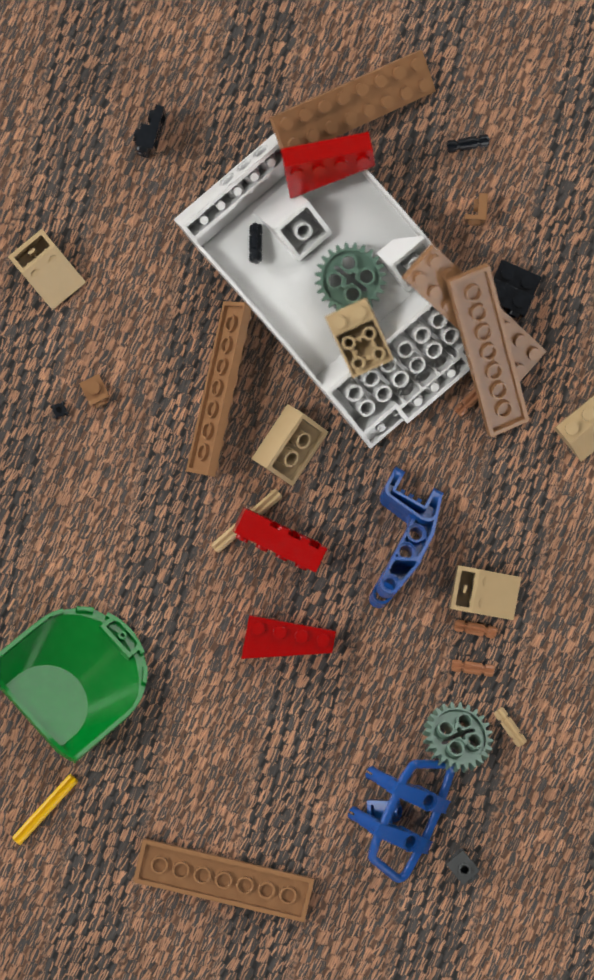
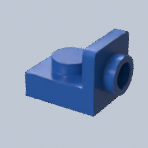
M400 799L389 823L400 821L402 816ZM367 800V814H371L381 820L389 800Z

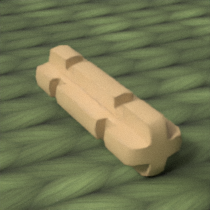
M501 707L494 712L495 717L498 721H501L500 724L505 731L513 738L517 747L524 745L527 742L523 734L519 733V728L511 717L507 716L506 710Z

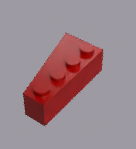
M369 132L281 149L290 199L375 166Z
M243 507L233 528V532L237 534L235 538L245 543L250 540L256 543V548L264 552L270 550L276 553L275 556L286 562L289 559L295 562L296 567L305 571L309 569L316 573L327 551V548L322 543L246 507Z
M249 615L241 659L332 653L336 630Z

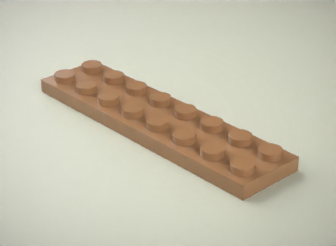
M417 50L269 117L281 150L282 148L333 139L436 92L423 51Z
M431 243L401 278L459 330L446 279L463 272ZM501 309L519 381H521L547 351Z
M484 263L446 279L488 436L494 437L530 420L490 265Z
M223 301L186 472L215 477L219 468V456L224 445V433L229 422L228 415L233 404V392L238 381L239 365L243 359L242 351L247 340L248 324L252 317V309L246 302Z
M143 838L133 882L305 922L314 878Z

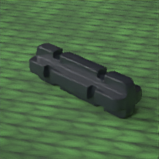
M484 134L479 135L477 138L472 136L460 138L458 141L455 139L449 140L446 146L448 153L457 152V150L476 149L478 146L480 148L488 147L490 142L488 135Z
M253 223L249 226V261L259 264L262 261V252H260L262 251V225Z

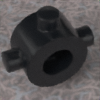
M64 401L51 405L50 408L53 409L55 419L64 415L68 416L69 412H67L64 406Z

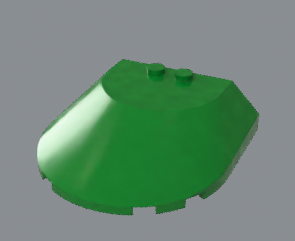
M76 606V608L65 610L62 608L39 619L0 651V690L58 754L75 764L121 725L137 708L147 684L148 666H146L145 652L138 637L118 617L108 612L107 615H104L94 610L93 607Z

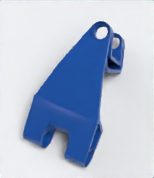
M398 467L394 468L380 494V502L403 520L407 527L387 566L370 593L369 602L375 608L385 607L421 563V559L434 536L441 500L444 494L438 489L433 488L427 501L422 505L420 498L415 501L412 499L414 495L411 493L409 496L404 495L405 490L397 491L396 489L405 471ZM410 532H416L419 535V539L411 538ZM400 550L407 551L409 553V558L402 557L400 555ZM376 593H378L381 597H384L386 600H378L376 597Z

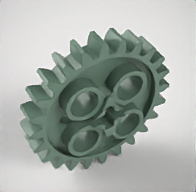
M346 242L342 250L339 245H336L337 252L335 253L329 249L330 257H321L325 263L324 265L317 264L322 270L315 273L316 276L320 277V280L316 281L315 284L322 287L317 293L325 294L322 301L329 299L328 307L330 308L335 304L337 305L336 311H338L341 307L344 308L359 300L368 298L371 307H373L371 300L379 301L380 299L376 294L384 293L379 288L380 285L387 284V282L381 280V277L387 275V273L380 272L379 270L384 264L377 265L376 263L380 257L372 258L373 249L366 253L365 245L360 250L357 249L356 242H354L352 248H349ZM347 256L352 257L355 261L352 269H346L342 265L343 259ZM334 267H340L349 275L354 273V279L366 287L367 291H362L352 282L348 285L346 283L347 278L336 271ZM364 270L372 273V280L369 283H364L360 279V274ZM333 274H337L341 278V284L338 287H332L329 284V277ZM349 288L358 290L359 296L355 301L349 300L346 296Z
M450 702L448 707L442 704L440 709L436 708L432 712L433 714L428 716V721L424 724V727L427 729L422 732V735L427 736L423 743L430 745L426 752L433 751L434 754L431 759L438 758L439 766L444 762L446 770L453 766V770L456 773L461 767L462 772L465 773L468 768L473 771L477 766L480 767L484 763L483 761L489 757L488 754L492 750L489 745L494 740L488 737L493 732L486 730L489 723L482 722L485 717L484 715L477 716L478 709L471 712L469 704L464 709L461 702L456 707L453 702ZM459 721H462L465 724V727L460 725ZM440 728H443L447 734L442 733ZM470 730H473V731H474V732L465 734L467 731H470ZM469 740L473 741L475 743V746H472L469 743ZM450 741L447 744H442V742ZM450 747H451V748H454V749L456 750L457 754H454V753L451 751Z

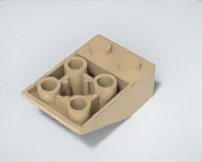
M42 229L8 256L52 310L86 283Z
M368 298L359 300L325 316L352 378L394 360Z
M456 565L449 609L514 620L521 577Z

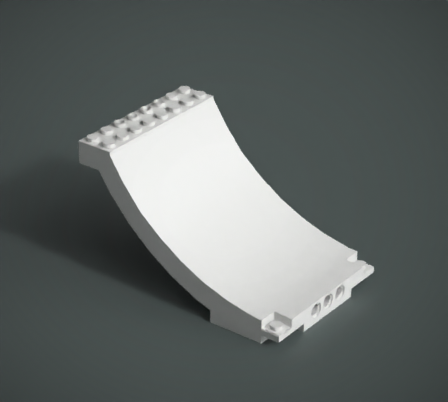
M274 133L173 219L198 251L247 303L370 449L401 422L405 421L408 424L470 371L460 331L413 288L407 293L387 268L383 266L379 270L380 272L387 273V275L381 277V280L387 282V284L380 285L379 287L384 291V293L376 294L380 300L375 301L372 299L371 302L373 304L372 309L394 360L352 378L325 319V316L336 312L337 305L334 304L329 308L330 300L322 301L325 294L317 293L322 288L321 285L315 284L316 281L320 280V277L316 276L315 273L322 270L317 264L324 265L325 263L321 257L329 258V249L335 253L337 252L336 245H339L342 250L346 242L349 248H352L354 242H356L357 249L359 250L365 245L366 253L373 249L372 258L378 256L376 253L393 239L423 236L429 245L432 243L367 169L290 199L282 154ZM253 223L262 225V251H260L262 252V261L259 264L249 261V226ZM347 256L343 259L342 265L346 269H352L355 261L352 257ZM379 258V260L376 262L377 265H378V264H383L382 261L380 260V258ZM334 267L336 271L347 278L346 283L348 285L352 282L362 291H367L366 287L354 279V273L349 275L340 267ZM368 270L362 271L360 274L361 281L369 283L372 280V273ZM337 274L331 275L329 277V284L332 287H338L341 284L340 276ZM349 288L346 292L347 298L355 301L359 296L358 290Z

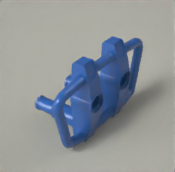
M412 760L408 763L399 779L380 771L374 766L369 767L367 771L371 772L372 775L366 772V778L377 783V785L392 794L380 820L371 814L365 813L356 806L349 810L355 815L348 813V818L374 835L368 853L369 861L396 883L406 881L421 855L429 854L428 851L433 843L430 840L441 813L446 814V810L451 803L446 798L455 774L453 766L446 770L438 795L421 785L407 783L415 769H446L444 762L440 766L438 765L439 760ZM400 798L425 811H432L422 836L404 826L389 824ZM381 840L396 845L407 852H413L400 874L377 857Z

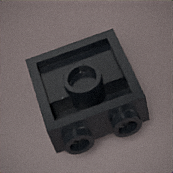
M156 104L155 109H151L147 121L149 125L141 123L140 129L136 128L133 141H135L137 155L149 158L150 155H156L167 116L164 106Z
M501 260L493 278L500 307L508 310L507 314L511 317L519 319L521 316L524 318L542 277L505 260Z

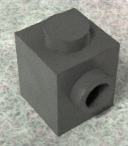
M462 848L445 861L446 865L462 884L466 882L470 884L478 877L479 868Z

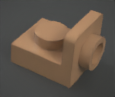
M479 193L478 199H474L473 212H477V215H464L463 221L468 222V225L481 226V223L486 222L487 193Z
M99 374L79 383L90 407L95 406L97 409L108 404L107 399L111 398Z

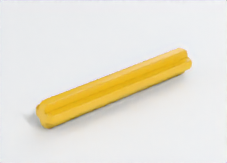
M69 774L13 835L12 839L21 845L77 784L78 780Z

